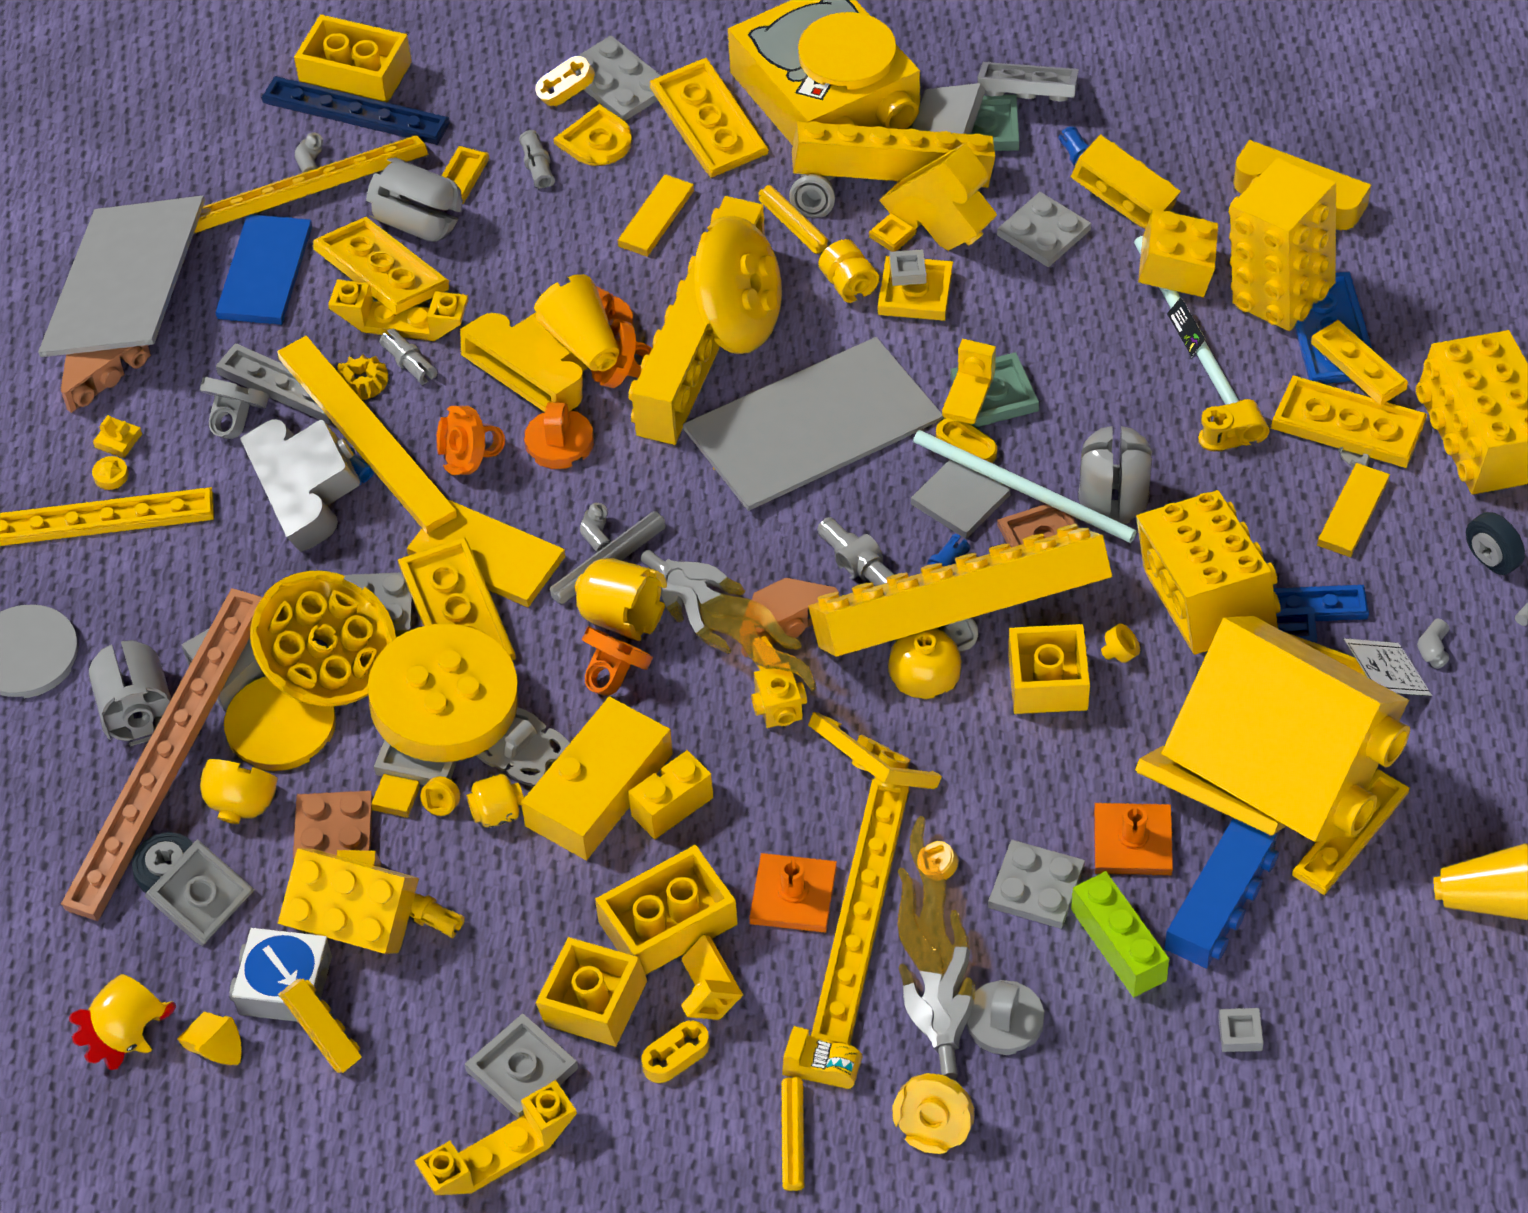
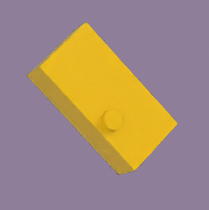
M609 696L521 801L525 827L587 861L630 808L628 791L652 774H657L672 756L671 730Z

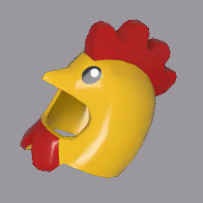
M120 974L99 992L88 1010L78 1009L70 1014L69 1021L78 1026V1031L72 1035V1041L77 1046L87 1045L88 1050L85 1053V1060L88 1063L95 1064L104 1059L105 1065L109 1070H116L123 1062L125 1053L131 1051L149 1053L152 1051L142 1035L144 1026L152 1019L162 1021L173 1014L176 1004L173 1001L161 1003L154 994L138 981L125 974Z

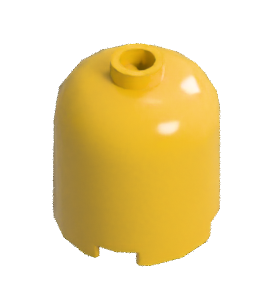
M614 558L599 559L590 564L576 581L577 608L581 616L594 625L633 640L641 641V635L643 633L652 634L660 622L665 609V604L660 602L661 588H667V582L664 574L659 571Z

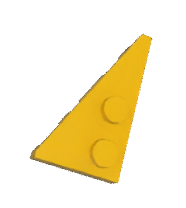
M818 712L812 713L808 726L853 759L851 763L855 767L874 775L873 780L877 784L891 789L895 788V785L927 789L938 787L942 776L937 772L911 770L908 768L911 759L890 750L888 747L864 735H859L856 741L840 729L841 723Z

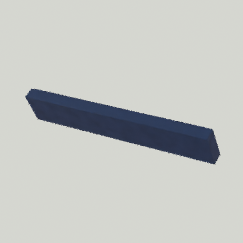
M274 76L261 97L264 104L406 138L416 135L423 142L435 145L439 144L450 124V119L446 116Z

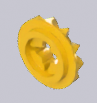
M362 354L358 359H353L349 356L347 363H338L337 372L361 400L370 399L378 395L388 383L389 376L385 363H380L377 356L367 358ZM363 372H366L367 377L360 376L358 379H355L354 374L361 375Z

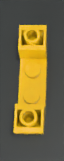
M337 279L328 306L330 310L363 333L382 335L385 332L388 336H391L387 330L393 328L404 338L436 341L461 325L469 298L468 295L435 291L430 308L414 306L396 315L381 302L373 301L370 283Z
M555 1080L521 1099L523 1116L459 1153L452 1142L448 1141L416 1159L415 1164L435 1195L471 1194L548 1150L577 1114L576 1109L558 1082Z

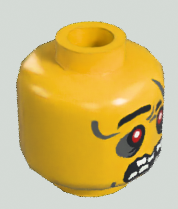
M504 774L476 781L472 785V793L466 794L474 822H481L485 828H493L515 821L519 817V805H521V801L524 799L519 782L511 784L510 779Z

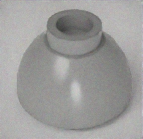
M808 174L795 181L790 189L789 199L790 203L803 216L820 218L826 216L832 210L835 202V191L832 184L825 177L818 174Z

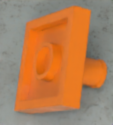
M1094 803L1095 874H1101L1106 871L1108 874L1172 875L1171 804Z
M761 853L749 917L750 924L826 933L837 861Z

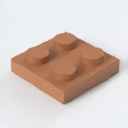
M372 791L297 794L293 860L295 859L297 848L316 849L337 855V850L371 851Z

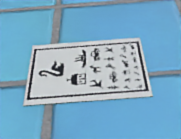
M1344 639L1369 679L1397 694L1432 696L1399 643Z

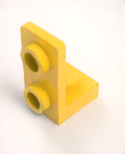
M962 338L958 348V372L943 406V417L969 424L976 422L995 375L996 346Z
M701 936L682 957V962L695 987L681 1006L687 1017L720 1020L743 996V993L711 937Z

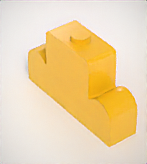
M1252 140L1247 142L1237 157L1233 183L1234 188L1241 194L1250 186L1252 180L1256 176H1260L1278 157L1336 182V229L1348 230L1353 228L1368 206L1371 184Z
M966 143L901 179L879 199L889 213H892L915 229L922 224L937 244L947 251L964 242L968 246L973 244L984 234L982 230L997 216L995 210L979 192V189L988 181L987 171Z
M487 313L460 329L461 355L545 412L548 402L566 403L569 412L582 402V371L588 367L537 322L534 316L537 313L532 314L513 327L510 326V321L506 316L500 313Z

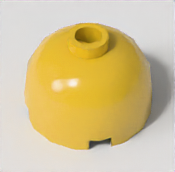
M934 628L897 639L891 647L888 672L900 692L913 698L930 699L934 698L935 695L942 694L945 691L947 693L953 689L960 679L962 661L957 644L944 631Z
M209 759L202 771L200 788L202 798L208 807L219 812L217 819L231 824H239L241 818L251 819L265 812L274 798L278 782L277 777L252 767L251 771L240 768V763Z

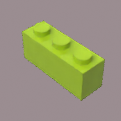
M1105 871L1073 887L1072 912L1134 998L1166 982L1169 967L1168 956L1109 874Z

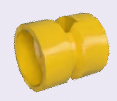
M844 239L832 243L819 258L818 266L829 282L834 284V288L845 302L852 303L857 299L854 295L859 293L864 297L872 294L879 283V274L851 240Z

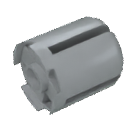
M396 157L387 159L392 163L384 169L381 175L374 173L368 187L366 201L372 203V213L374 215L369 216L426 241L444 239L454 229L459 219L437 209H451L461 212L463 202L461 189L454 181Z
M1112 426L1103 427L1090 435L1082 447L1078 491L1079 503L1122 524H1128L1136 515L1141 514L1144 509H1147L1150 494L1152 450L1148 441L1133 428L1121 426L1118 465L1113 464L1112 453L1113 428ZM1112 489L1118 490L1119 500H1111Z
M134 640L121 641L133 685L125 686L112 644L100 650L89 668V679L98 708L102 730L109 740H111L110 736L117 740L130 741L153 734L172 699L158 654L150 646ZM141 711L142 717L135 719L133 713ZM151 736L130 742L129 745L134 746L147 742Z

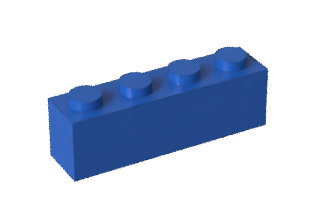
M1235 818L1232 819L1167 929L1165 950L1206 969L1213 958L1217 960L1222 958L1229 939L1226 938L1230 928L1234 930L1239 928L1246 909L1242 908L1247 899L1255 900L1262 886L1263 880L1259 879L1264 870L1271 872L1278 859L1279 851L1275 850L1277 834L1269 835Z

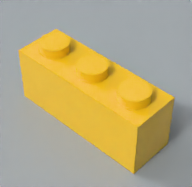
M1101 134L1078 158L1071 175L1073 180L1144 229H1146L1152 209L1171 211L1181 192L1171 182L1147 168L1144 163L1130 156L1116 143L1109 141Z

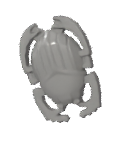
M517 707L515 715L517 718H514L506 734L487 750L491 756L489 757L485 752L476 756L492 768L496 767L501 771H505L508 765L512 766L507 771L512 779L534 787L546 773V766L556 760L570 742L554 729L549 728L544 733L546 725L538 720V717ZM551 741L556 742L561 747L558 754L553 752V748L550 745ZM521 771H530V772H534V773H535V772H539V773L536 774V775H527V774L522 773Z

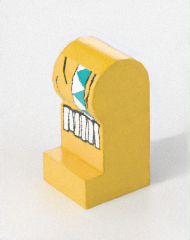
M793 1026L783 1056L782 1075L850 1089L855 1084L863 1056L853 1046L843 1043H831L832 1041L810 1036L808 1029Z

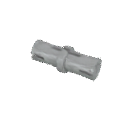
M535 130L523 132L519 137V142L525 154V167L530 169L534 186L538 189L553 186L555 179L549 167L550 157L548 152L542 147L539 133L536 134Z
M396 329L387 330L393 339L385 332L382 334L380 345L396 358L395 361L401 369L406 368L421 385L429 382L424 377L425 374L431 380L437 376V369L421 355L420 349L415 344H409Z

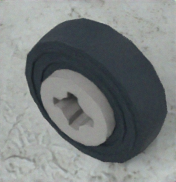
M1484 512L1469 522L1465 531L1467 543L1473 555L1489 570L1498 575H1506L1523 563L1526 555L1522 539L1513 525L1504 517L1494 512Z
M170 832L156 834L143 841L136 849L132 859L133 876L141 890L146 893L185 853L193 842L182 834ZM171 861L172 864H166L164 862Z

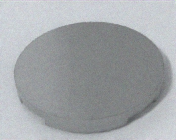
M20 605L0 612V695L24 697V699L38 696L59 685L70 674L77 657L79 642L74 627L67 617L55 609L42 605Z

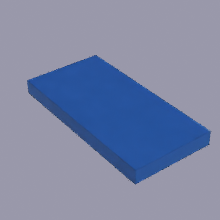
M262 215L246 216L215 312L217 319L283 324L312 230L311 220Z
M1350 271L1336 273V283L1329 289L1327 296L1322 301L1314 302L1306 319L1303 321L1297 320L1294 326L1309 380L1322 384L1352 381L1311 344L1312 335L1337 320L1343 323L1372 349Z

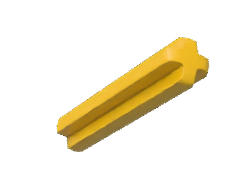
M767 185L759 191V201L815 254H819L829 247L827 244L828 238L773 186Z
M787 1077L781 1082L782 1183L784 1190L798 1191L802 1190L805 1186L803 1081L798 1077Z

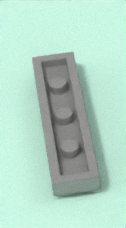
M235 343L216 365L218 375L247 388L269 394V398L331 424L332 421L282 363Z

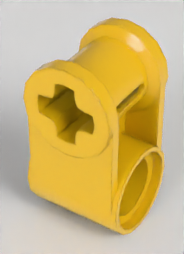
M1244 399L1236 403L1212 406L1205 409L1201 416L1203 429L1199 433L1198 440L1199 444L1206 450L1221 451L1242 445L1248 446L1251 445L1249 442L1252 441L1260 443L1268 437L1269 427L1257 403L1251 399ZM1218 435H1221V436H1220V442L1217 443V442H1218Z

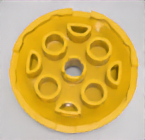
M737 216L722 217L713 221L707 227L709 234L705 241L699 242L694 264L696 301L703 323L711 325L716 334L714 341L721 348L735 354L749 353L765 343L777 323L782 299L781 275L770 243L753 223Z
M329 571L300 572L275 583L267 590L258 603L250 628L252 650L265 676L288 696L307 704L327 707L350 704L368 696V679L372 665L379 653L396 638L392 619L378 597L365 586L362 589L345 580L344 575ZM313 640H323L329 648H326V646L319 645L316 641Z

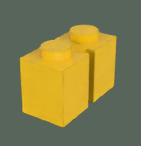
M688 750L662 767L661 777L654 773L628 791L631 816L654 840L713 799L711 773Z

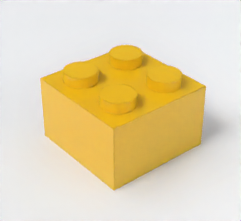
M1153 208L1142 237L1138 283L1204 297L1215 270L1218 223Z
M1083 624L1009 628L1008 656L1014 714L1088 710L1090 681Z
M568 937L535 1003L545 1026L616 1047L647 983V978L639 957Z

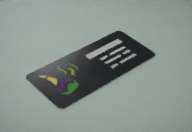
M1179 298L1167 315L1192 357L1205 342V337L1183 299Z

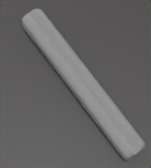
M657 511L648 514L551 586L552 598L558 604L567 602L576 595V581L590 564L603 558H614L622 561L665 529L664 518Z

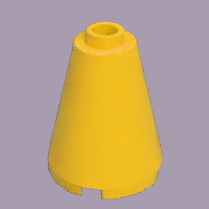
M585 274L569 276L570 283L560 286L557 282L541 294L534 305V310L537 313L534 316L542 327L590 370L606 371L615 365L619 349L598 290L591 277Z
M1528 843L1441 868V876L1434 877L1435 900H1443L1444 908L1528 920Z

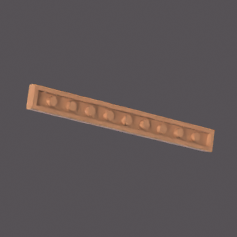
M231 588L61 902L66 911L99 921L250 638L251 621L254 611L263 597Z

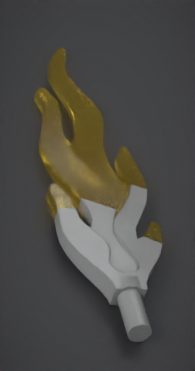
M646 550L641 555V561L645 565L661 572L665 576L667 588H661V594L667 610L677 622L681 623L684 621L682 615V605L684 603L689 622L699 639L709 646L730 654L732 650L727 642L720 636L712 633V631L725 633L744 648L747 655L756 665L796 673L803 678L811 691L816 689L812 671L801 659L771 648L759 637L756 628L766 630L784 648L798 650L802 646L798 639L786 635L775 617L766 607L756 601L721 594L709 588V586L718 587L729 594L743 595L745 589L740 583L731 580L719 569L709 564L678 562L670 559L664 561L650 550Z
M920 816L910 836V852L923 883V908L920 917L916 915L915 883L904 868H899L898 874L902 880V894L897 926L904 949L919 969L925 984L923 997H920L916 979L906 965L900 964L898 969L902 977L904 1005L908 1015L921 1032L932 1042L933 1048L939 1054L941 1075L954 1080L958 1077L954 1050L959 1049L961 1034L972 1012L975 1000V984L971 978L967 977L964 979L960 989L969 962V939L957 910H952L950 915L955 936L953 945L947 936L944 922L946 880L941 870L925 850L923 836L926 819Z

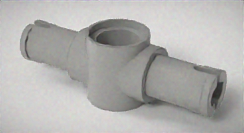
M832 517L825 518L818 525V535L834 548L838 567L840 569L844 567L852 575L849 577L853 580L859 576L865 581L869 580L874 586L887 583V577L895 575L883 565L881 549L870 535L864 534L858 537L854 533H848Z

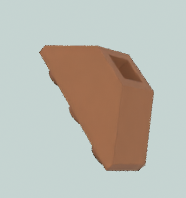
M148 345L66 354L61 392L67 410L72 413L79 407H85L92 402L94 396L105 388L114 387L120 378L124 376L120 358L134 369L143 366L147 358L151 356Z
M784 578L754 592L740 632L741 651L744 657L754 654V640L766 636L773 646L774 643L785 638L793 639L801 635L805 628L813 625L811 616L808 617V605L818 603L817 598L819 596L838 592V590L831 586Z

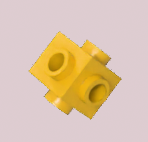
M790 664L754 672L755 693L751 694L752 704L756 716H763L766 728L787 726L795 721L803 720L802 704L807 703L806 692L802 682L796 683Z

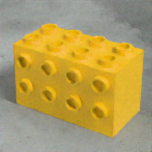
M1277 157L1230 204L1231 290L1233 304L1241 311L1249 312L1272 325L1291 331L1297 320H1305L1312 308V304L1322 301L1327 296L1329 289L1336 283V182Z
M1510 330L1432 343L1428 357L1424 361V369L1420 381L1416 386V395L1419 402L1423 403L1428 411L1432 427L1438 430L1446 453L1451 455L1455 462L1461 481L1466 483L1472 495L1528 484V363Z
M1219 490L1202 493L1196 497L1177 503H1170L1164 507L1136 515L1143 567L1146 575L1194 655L1209 650L1223 617L1255 616L1278 629L1276 613L1281 612L1278 597L1273 591V585L1277 584L1275 569L1271 562L1266 563L1264 561L1259 543L1251 541L1246 523L1238 521L1234 505L1231 501L1226 502Z

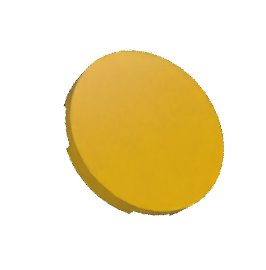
M855 12L834 13L816 20L804 30L798 44L799 62L807 76L821 85L828 83L847 86V90L858 89L878 82L890 72V67L896 56V40L889 27L877 18Z
M266 676L251 682L241 689L230 702L224 718L225 735L233 753L245 762L254 765V768L267 771L288 770L309 762L310 758L315 756L327 742H330L336 726L334 706H316L296 700L278 689Z

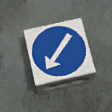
M251 928L247 943L243 944L240 949V968L237 978L234 977L230 985V1000L234 1001L238 1015L298 1022L278 994L296 979L304 978L305 981L309 980L316 989L314 993L321 1000L332 958L327 936Z

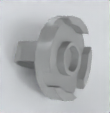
M203 377L199 390L205 394L215 396L209 417V427L214 435L225 439L237 438L242 433L249 406L266 409L269 394L253 388L247 389L237 386L235 383L209 377ZM230 414L233 419L232 426L228 431L223 432L220 426L221 420L225 415Z
M999 980L983 985L971 996L974 1004L966 1027L979 1047L993 1054L1011 1055L1036 1043L1043 1031L1044 1009L1040 998L1029 987L1016 981Z

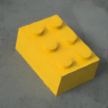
M322 14L319 15L294 56L299 82L387 103L412 63L407 34Z
M696 845L595 898L599 924L619 952L639 957L645 975L687 953L701 936H710L712 939L738 925L736 900Z
M297 848L278 924L320 936H327L330 939L384 954L399 953L419 878L316 849Z

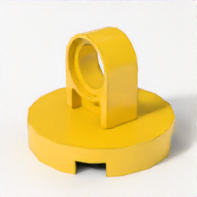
M925 1073L912 1077L901 1087L892 1106L893 1122L896 1127L899 1124L901 1131L906 1135L904 1140L909 1145L926 1153L942 1154L947 1152L949 1148L956 1147L958 1144L960 1146L966 1140L974 1123V1106L969 1094L958 1082L941 1074Z

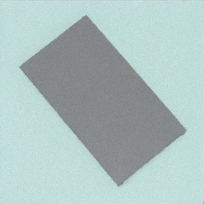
M204 196L94 209L38 351L40 357L154 344L206 201Z
M874 337L683 424V429L747 511H750L916 433L918 430H922L942 420L944 417L881 341Z

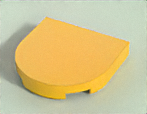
M600 104L553 138L554 144L573 158L584 164L594 166L608 165L620 160L628 153L632 145V136L628 124Z

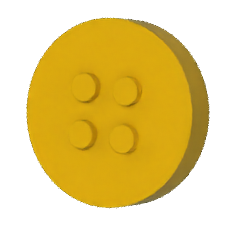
M433 624L415 628L391 641L379 653L372 665L368 679L371 718L383 739L405 755L430 762H454L471 758L495 745L506 734L513 723L518 704L517 674L514 664L508 653L496 640L474 628L456 624Z

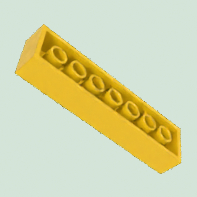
M725 196L720 207L713 210L711 223L722 217L737 216L753 223L765 236L763 204ZM709 231L703 232L700 242L706 240ZM692 256L689 261L688 275L685 280L679 282L676 300L673 305L670 304L667 307L663 328L656 331L653 338V349L650 355L646 354L641 364V374L638 380L632 381L628 395L629 400L633 403L631 422L635 423L636 436L673 445L676 444L680 436L683 424L686 423L720 348L714 341L716 335L710 324L703 323L698 309L694 286L696 256Z
M1077 524L1067 525L1058 528L1057 535L1046 538L1044 534L1028 536L1023 539L1024 544L1015 547H1011L1010 544L997 545L989 548L990 554L977 557L976 553L956 557V563L943 567L942 563L930 564L922 567L921 573L908 577V573H899L887 577V583L874 586L873 583H864L852 587L853 593L839 596L838 592L819 596L817 598L818 603L808 605L818 647L837 657L1111 578L1112 572L1103 535L1092 532L1089 528H1078Z

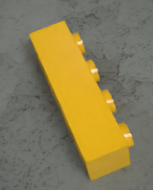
M304 978L296 979L278 994L332 1068L338 1073H344L362 1058L358 1052L360 1050L358 1044L353 1039H348L344 1033L345 1027L338 1019L334 1020L330 1015V1007L323 999L319 1000L316 996L314 985L309 980L305 981Z

